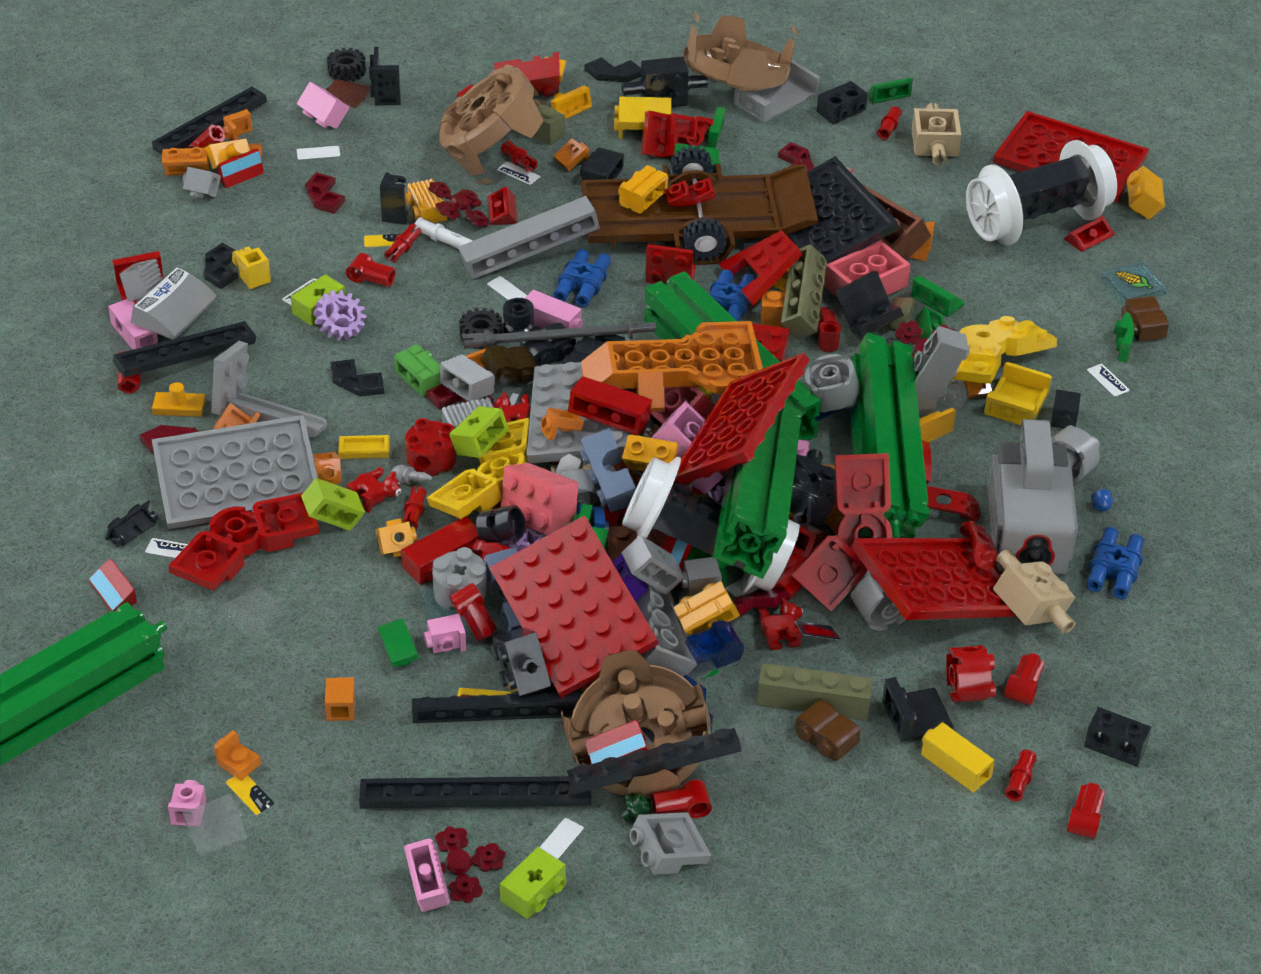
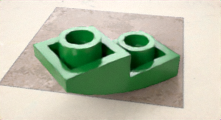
M1125 312L1122 320H1117L1113 334L1117 335L1115 344H1117L1116 351H1119L1118 361L1127 363L1134 335V324L1130 313Z
M403 618L377 627L393 668L396 666H406L419 658Z

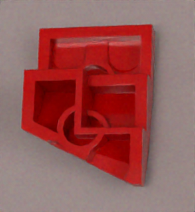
M646 111L641 155L672 159L676 143L694 146L701 144L705 138L706 131L714 123V119Z

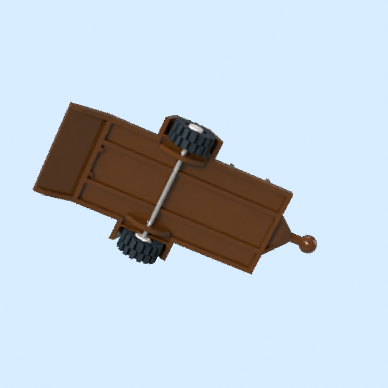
M688 145L689 149L686 150L685 147H682L681 153L677 150L675 156L672 157L671 167L673 175L667 165H662L663 172L668 175V188L686 180L688 186H691L698 181L710 177L717 197L694 205L670 206L666 193H664L641 214L632 211L631 208L623 207L619 203V187L623 182H628L630 179L581 180L582 195L579 198L584 196L588 198L596 211L600 229L587 233L588 243H611L612 250H614L616 242L650 241V244L654 245L655 241H675L676 248L693 251V265L718 264L727 259L735 246V239L767 238L781 230L787 235L819 223L805 164H795L771 174L722 176L720 164H715L712 167L709 152L706 153L705 148L700 150V146L696 145L695 149H693L692 145Z

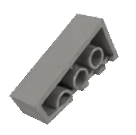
M939 326L924 343V351H918L914 355L919 419L927 416L929 412L934 410L936 401L940 395L945 393L948 382L956 376L960 363L968 357L970 347L967 344L966 334Z
M647 583L648 590L636 601V604L655 634L659 645L644 652L641 656L650 665L667 668L685 678L697 663L684 628L673 608L675 606L670 591L664 594Z

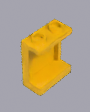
M619 97V105H615L614 131H618V139H623L624 129L643 130L646 111L671 114V98Z
M1006 362L1002 377L995 390L989 391L986 397L984 414L1021 425L1023 419L1035 420L1049 394L1052 376Z

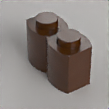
M1154 296L1125 299V306L1121 310L1122 318L1125 312L1130 313L1134 324V335L1138 341L1167 338L1168 320L1164 312L1160 310L1159 303Z
M818 700L796 718V733L798 737L804 742L817 746L818 751L824 757L838 761L860 743L861 729L849 718L839 715L831 705L822 700Z

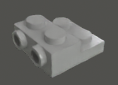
M689 813L638 815L630 830L631 843L638 845L642 852V864L645 867H649L653 875L679 873L682 865L707 864L712 856Z

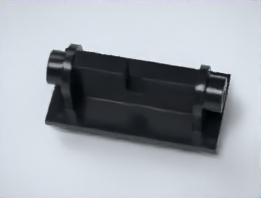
M148 500L142 505L136 504L128 511L126 516L121 519L117 517L107 526L108 531L105 540L113 537L112 542L116 547L120 545L125 546L138 537V533L133 529L134 527L142 534L156 525L159 517L156 512L148 510L150 501Z

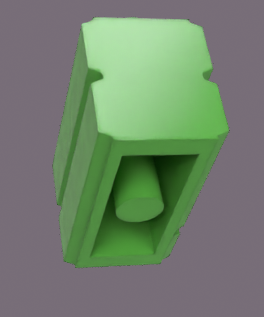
M416 344L409 347L407 351L403 350L395 354V372L422 397H426L427 390L441 384L439 381L441 363L438 364L428 350L424 351Z

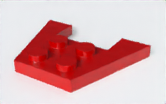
M781 230L718 264L722 270H729L733 275L747 265L756 272L759 277L741 289L745 297L754 306L802 256V253Z

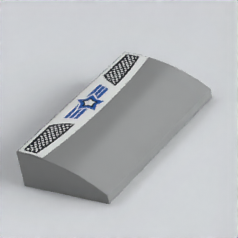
M176 267L133 306L131 323L170 339H176L215 302L217 296L198 278Z

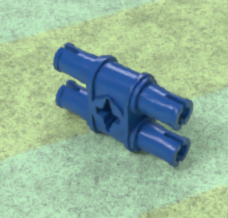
M584 249L577 250L574 258L566 263L563 274L558 277L559 285L554 291L553 297L565 302L570 292L576 291L579 292L576 296V304L580 307H587L592 297L599 293L602 282L607 278L606 271L611 264V257L608 254L601 253L595 264L587 263L589 253Z
M722 270L718 280L711 285L709 295L739 321L740 317L747 313V306L750 303L741 289L756 278L751 274H745L740 285L732 284L733 273L729 270Z
M1106 527L1100 542L1094 546V555L1088 564L1090 574L1087 588L1093 592H1099L1102 589L1105 577L1116 580L1112 593L1113 596L1118 599H1126L1131 584L1138 578L1137 571L1143 562L1141 551L1144 538L1139 534H1132L1126 547L1116 545L1119 535L1118 530L1113 527Z

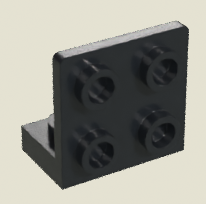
M374 47V54L370 55L369 80H371L370 97L375 98V106L401 105L399 65H380L379 47Z
M875 270L836 290L837 298L853 334L865 337L867 332L873 333L904 316L901 307L890 304L880 276Z
M896 677L885 679L882 702L901 742L923 738L929 729L936 728L942 722L953 729V724L935 688L906 693L904 687H900Z

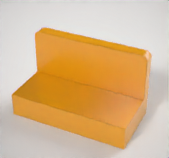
M952 407L943 412L936 411L920 418L922 440L931 442L952 432L956 410Z

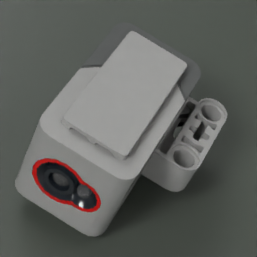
M1023 419L1021 423V441H998L996 454H992L987 484L991 538L994 548L998 551V555L1003 550L1009 549L1021 564L1043 561L1052 568L1054 574L1066 575L1069 560H1072L1078 532L1071 460L1067 457L1065 444H1052L1049 420ZM996 562L999 571L1004 572L1005 569L1002 565Z

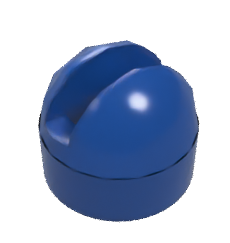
M1098 490L1091 495L1092 504L1098 511L1104 512L1111 508L1113 498L1109 490Z

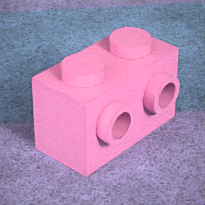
M309 82L297 102L304 109L302 113L312 119L316 117L317 120L315 122L326 129L328 125L337 129L350 108L331 93L312 82Z

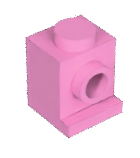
M459 614L427 620L428 632H424V641L427 648H432L433 653L448 652L456 648L466 651V632Z
M186 780L183 784H175L171 803L169 802L168 805L171 825L200 827L206 803L204 785H200L194 780ZM180 811H181V812H192V814L180 813Z

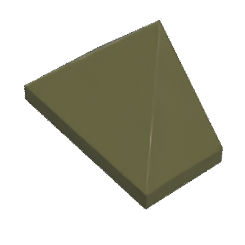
M894 297L892 305L901 307L904 316L882 328L896 331L901 322L908 323L917 306L914 298Z

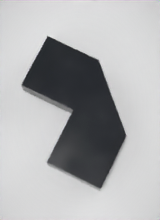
M601 57L586 63L584 66V70L600 81H606L607 78L618 79V82H630L641 77V67L632 60L613 67Z
M222 242L205 254V280L223 289L238 279V272L227 266L233 262L232 252L236 250Z
M355 359L330 362L334 384L360 397L385 394L381 372L357 375Z

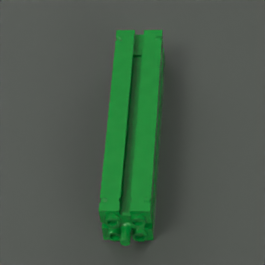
M685 271L669 277L666 285L660 281L645 287V303L648 306L644 311V323L655 322L656 331L653 333L660 340L682 339L687 334L692 335L696 332V327L701 323L738 322L695 280H691ZM756 339L763 369L779 363L780 361ZM798 379L794 385L795 390L788 395L784 403L802 412L799 440L809 441L818 437L819 422L815 417L820 415L821 400L816 395H812L811 390Z
M867 332L859 345L860 354L854 353L851 358L860 385L857 403L850 407L853 455L889 453L891 507L883 516L891 525L892 538H914L916 535L915 529L921 528L929 516V507H927L928 496L913 356H911L913 353L912 346L893 341L892 345H887L884 337ZM862 527L859 529L860 536L870 538L871 533L868 528Z
M785 405L774 418L775 423L768 428L764 435V441L754 451L753 459L746 464L734 465L728 470L713 558L731 566L734 565L736 560L745 563L743 571L761 579L765 577L772 564L773 553H778L787 536L786 529L788 528L801 424L800 418L802 416L801 411Z
M126 602L119 606L116 611H110L1 673L0 766L149 679L151 675L164 670L163 658L165 654L161 648L160 639L162 638L161 633L167 630L165 622L160 621L155 625H150L139 609L135 610Z

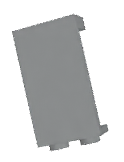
M791 60L790 72L785 84L775 88L763 89L762 91H743L735 88L734 104L764 123L819 94L820 76Z

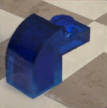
M724 620L713 622L711 629L687 636L685 641L697 664L712 660L716 668L741 660L744 652L742 641L732 625Z

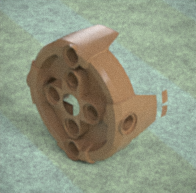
M694 11V18L698 22L700 16ZM722 15L711 34L697 35V29L693 23L691 24L683 57L686 65L694 73H700L739 90L762 91L763 89L775 88L786 83L790 72L795 42L790 37L782 53H779L767 46L747 40L744 18ZM793 25V27H792V32H793L794 34H795V32H796V37H797V36H798V30L796 31V27Z
M505 65L503 68L490 72L488 77L474 85L462 97L459 96L445 110L440 122L439 141L442 147L470 175L485 173L477 156L479 153L490 148L512 129L529 138H532L544 120L536 107L540 105L537 101H533L532 98L539 94L528 78L517 67ZM538 100L541 105H547L544 100ZM490 178L482 179L486 184L493 182ZM475 180L478 184L484 185L481 180Z
M636 650L623 651L605 657L600 678L593 682L582 694L573 711L572 718L564 717L563 726H565L564 729L574 762L577 765L592 764L585 741L633 720H637L640 727H647L653 731L655 739L652 745L647 743L648 750L664 743L684 741L691 736L711 734L712 724L703 691L699 685L700 681L693 687L678 673L664 667L650 665ZM700 762L671 770L664 769L654 774L634 777L631 780L601 788L621 796L625 794H640L646 799H651L652 793L679 788L681 786L680 783L694 772Z

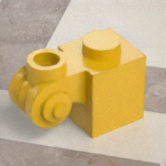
M248 246L239 251L232 252V261L238 267L240 277L249 289L271 282L269 260L259 247L251 249Z

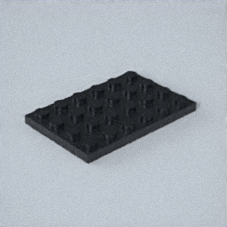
M834 156L807 172L819 223L787 234V236L799 249L811 244L825 257L827 264L853 252L863 250L883 237L890 235L899 229V225L893 216Z

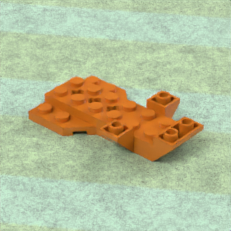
M751 321L701 323L696 327V332L692 335L687 334L682 339L607 341L581 361L582 376L620 389L637 388L636 394L653 399L651 412L664 411V387L702 386L715 394H723L731 381L763 369Z

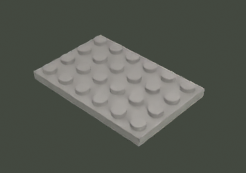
M568 362L558 365L545 364L534 368L527 445L528 463L560 461L562 457L568 454L582 459L580 450L584 448L581 439L610 428L620 455H623L628 435H630L629 432L582 416L580 418L584 421L581 431L572 430L571 432H565L557 429L554 440H548L541 431V420L543 416H546L548 407L568 411L570 391L582 377L581 362ZM632 388L623 389V390L632 392Z
M304 415L152 439L168 529L210 523L216 513L229 507H246V511L251 512L253 510L252 506L256 502L305 492L314 479L318 478Z

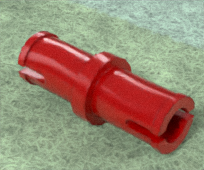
M891 107L888 114L882 118L881 126L877 131L879 138L883 140L889 139L892 131L896 130L899 125L898 120L902 116V110L899 107Z
M509 140L506 141L507 144L502 143L501 152L510 157L514 164L521 165L528 172H532V169L535 170L537 168V160L529 156L524 148L517 147Z
M410 224L402 234L394 239L391 247L385 251V258L388 259L393 254L390 261L395 263L404 252L409 251L412 243L422 233L420 227L413 232L417 225Z
M416 486L411 488L409 500L404 505L405 514L402 523L409 522L410 527L413 524L415 530H417L419 519L425 510L423 504L427 491L421 486H418L417 493H415Z
M1022 750L1019 753L1016 765L1011 768L1009 774L1010 781L1005 790V796L1011 801H1021L1026 785H1029L1032 780V769L1037 761L1035 759L1037 756L1031 750Z

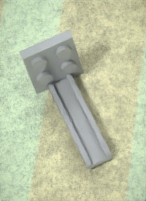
M238 341L214 359L211 413L221 415L228 404L232 403L250 418L256 411L261 414L258 418L259 422L304 415L309 437H316L327 428V421L323 417L245 394V387L248 382L246 375V365L249 361V354L247 353L248 343Z

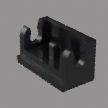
M386 172L380 184L382 221L406 225L408 221L405 198L406 185L396 184V182L406 183V178Z

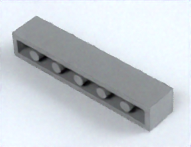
M584 196L459 246L458 249L463 265L473 280L600 229L595 209L588 198Z

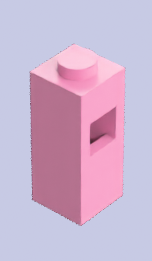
M532 290L525 297L534 305V326L542 329L555 323H562L567 329L581 328L583 326L581 308L536 290Z
M125 299L108 306L112 326L132 349L158 343L157 333L131 323L133 306L135 305L133 301Z

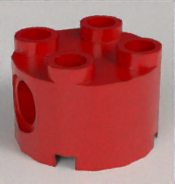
M426 418L416 420L415 425L406 432L405 436L407 464L413 467L416 472H425L430 476H437L439 472L444 470L445 473L450 471L455 465L457 458L449 435L454 430L453 425L439 421H429Z
M983 645L948 648L951 654H946L945 669L947 686L952 685L954 688V692H950L952 701L955 703L988 700L989 697H995L996 687L994 681H991V670L995 669L994 655L988 654L987 648Z

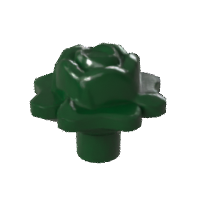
M624 795L627 809L621 813V816L626 822L633 818L637 819L638 815L649 814L651 805L643 795Z

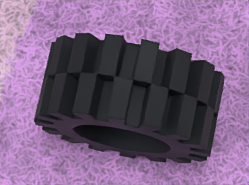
M342 48L341 51L336 49L335 53L331 52L327 56L329 77H332L333 80L337 79V82L344 80V83H348V80L355 82V78L360 80L361 76L364 77L366 73V62L363 52H359L358 49L353 51V48L348 50Z
M474 308V312L468 310L467 314L464 313L459 320L462 342V333H483L484 330H489V332L494 334L503 333L502 317H500L498 312L494 314L492 309L488 312L487 308H482V311H479V308Z

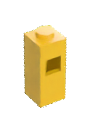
M943 722L936 728L929 729L924 734L921 755L973 793L992 778L995 760Z

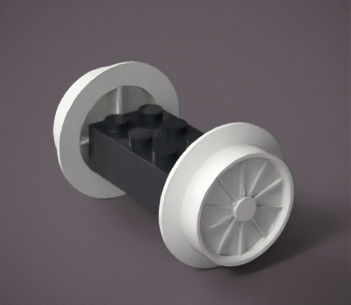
M1074 140L1063 147L1059 161L1012 175H1008L997 165L985 166L978 178L971 180L966 190L967 212L975 231L981 238L986 241L997 240L1003 245H1012L1020 238L1023 221L1027 219H1036L1041 215L1056 213L1067 207L1073 208L1085 220L1099 218L1105 207L1111 205L1116 197V173L1109 156L1102 148L1097 145L1088 146L1084 142Z
M677 456L669 464L653 457L637 485L622 525L637 531V538L640 535L646 538L653 527L713 555L722 505L715 503L714 499L708 495H698L692 492L684 484L673 483L680 466L681 457ZM788 520L787 536L778 553H773V561L765 577L761 579L744 572L741 592L745 593L753 586L769 592L774 587L796 543L800 528L799 524ZM736 560L734 566L743 569L745 563Z

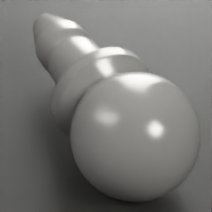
M397 465L391 471V473L393 471L396 472V478L400 481V484L411 485L413 482L424 483L432 480V477L425 472H416L413 467Z

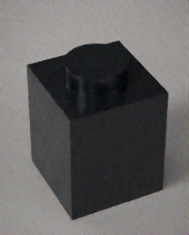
M1056 389L1051 419L1052 427L1063 429L1070 425L1076 427L1081 393Z

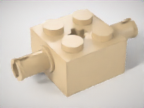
M932 103L928 104L926 109L914 108L912 137L915 156H933V164L938 166V160L940 161V166L944 165L947 161L946 156H959L961 129L958 109H940L936 103H934V109Z
M1009 549L999 553L996 561L1002 565L1005 571L993 590L1024 625L1053 622L1062 634L1070 632L1076 622L1069 617L1066 611L1076 597L1069 590L1067 584L1061 581L1052 572V568L1043 561L1021 564Z

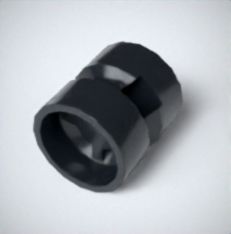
M512 298L505 302L503 305L504 333L534 331V305L531 301L525 298Z
M517 505L481 511L477 516L476 528L482 541L488 543H499L503 540L510 541L522 538L525 533V518Z

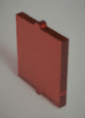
M337 79L333 81L330 87L326 88V91L352 108H357L360 102L365 100V95L370 90V86Z

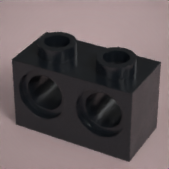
M847 82L818 95L817 113L830 123L835 124L865 111L868 93L854 82Z
M1098 707L1088 726L1084 747L1138 767L1147 748L1152 727Z

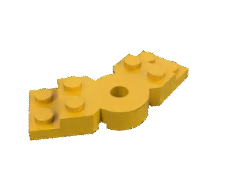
M1003 316L998 320L990 321L989 325L964 327L959 332L966 334L970 351L966 360H962L956 376L951 379L991 384L1001 365V354L1006 353V355L1019 356L1057 347V338L1048 333L1047 330L1035 325L1032 321L1024 320L1018 322L1011 316Z
M530 418L508 422L509 430L479 458L481 465L476 471L475 468L465 470L427 497L429 506L460 519L470 515L473 510L481 512L493 509L502 500L504 466L528 463L527 445Z

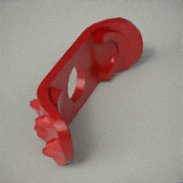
M927 486V507L929 509L960 514L961 517H966L970 521L975 522L980 519V506L977 500L970 494ZM945 495L951 499V502L943 505L938 503L936 498Z
M975 521L963 522L960 524V533L967 538H973L975 542L972 555L975 566L981 570L992 569L997 562L998 551L994 548L991 536L986 533L985 527L982 528V525L978 526L975 524Z

